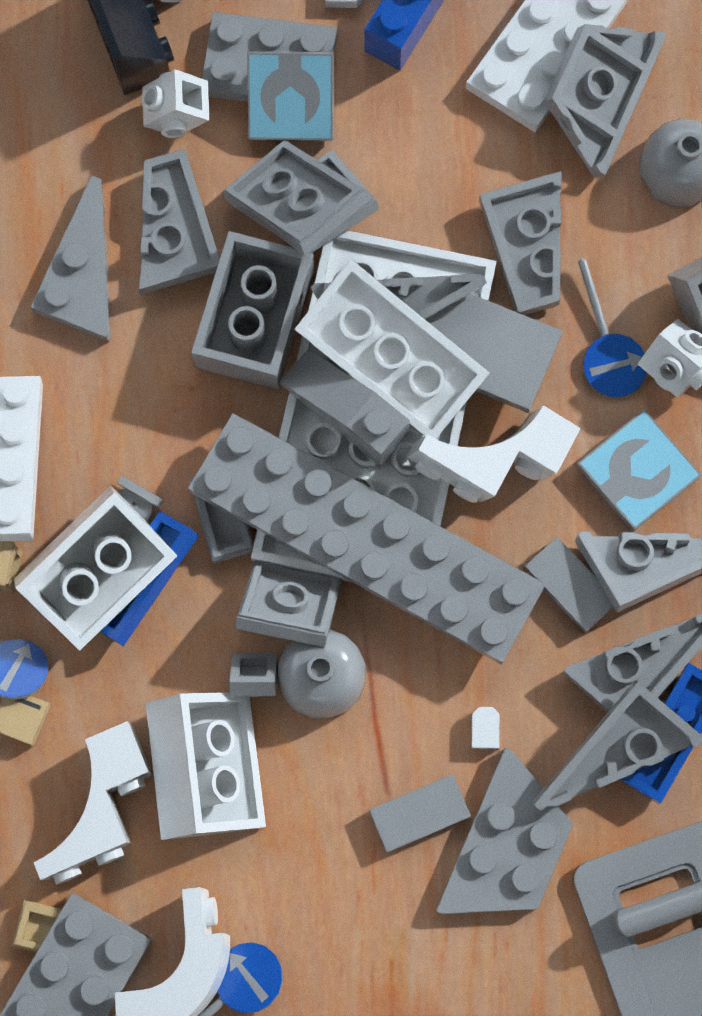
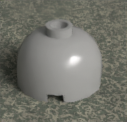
M678 118L662 124L649 136L640 155L639 174L642 181L644 178L646 185L651 189L650 194L656 200L673 207H690L697 205V202L702 200V122L696 119Z
M330 629L325 647L291 641L284 648L277 664V682L285 701L297 713L312 719L332 718L348 712L360 699L366 684V664L359 648L346 635Z

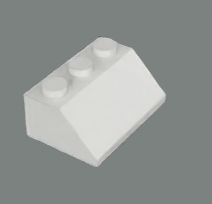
M110 485L14 578L15 588L80 651L158 576L177 555Z
M230 692L177 694L146 703L161 840L199 837L266 827L250 697L230 696Z

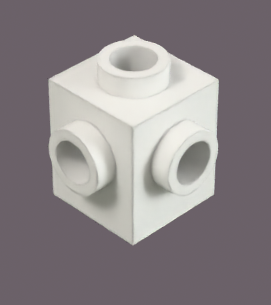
M174 69L171 72L161 74L158 79L142 87L144 127L160 131L163 136L168 138H179L185 136L187 131L209 121L207 80Z
M677 319L657 336L637 365L651 375L661 388L670 391L677 398L690 386L697 391L702 386V334L691 330Z

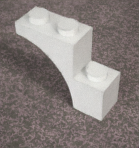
M542 406L529 413L519 429L504 442L486 447L469 448L446 444L425 435L414 443L407 458L417 463L415 468L423 475L434 480L441 478L455 486L453 491L459 497L469 502L476 503L479 501L482 503L496 495L512 463L516 464L515 469L521 475L532 480H544L557 474L581 428L547 407Z
M128 721L85 739L89 750L92 773L89 798L78 824L65 841L45 857L33 862L40 880H50L53 878L56 885L64 883L81 875L79 867L95 859L98 866H102L123 857L122 848L132 844L112 793L118 791L122 797L136 792L146 786L144 779L152 776L153 773L134 726Z

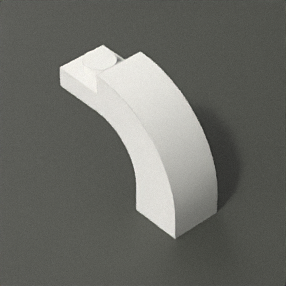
M201 887L182 889L185 950L179 966L166 981L155 987L144 990L116 992V1016H198L209 1005L223 981L230 954V935L225 933L212 934L211 926L218 924V910L215 897L209 898V890Z

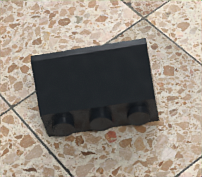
M88 0L124 95L141 90L146 84L158 79L161 74L170 72L168 63L174 61V56L167 37L158 38L154 26L159 25L160 21L152 0L146 2L144 0Z

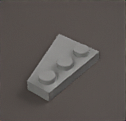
M182 149L145 160L142 197L143 225L140 247L141 275H139V292L141 295L216 273L220 260L186 150Z
M562 171L486 192L479 196V203L515 312L522 315H529L556 307L560 302V192Z

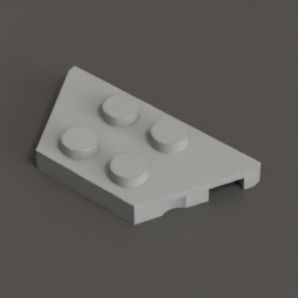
M584 24L578 27L574 33L544 102L590 173L596 178L606 175L667 34L662 31L644 33L633 32V28L617 27L615 29H607L603 25Z
M504 748L438 903L436 912L451 914L538 909L573 823L559 806H551L540 811L533 805L532 801L541 792L543 787L512 750Z

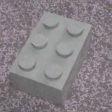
M228 231L191 351L195 367L279 390V381L283 378L296 334L295 328L299 324L314 273L313 253L308 252L304 255L292 247Z

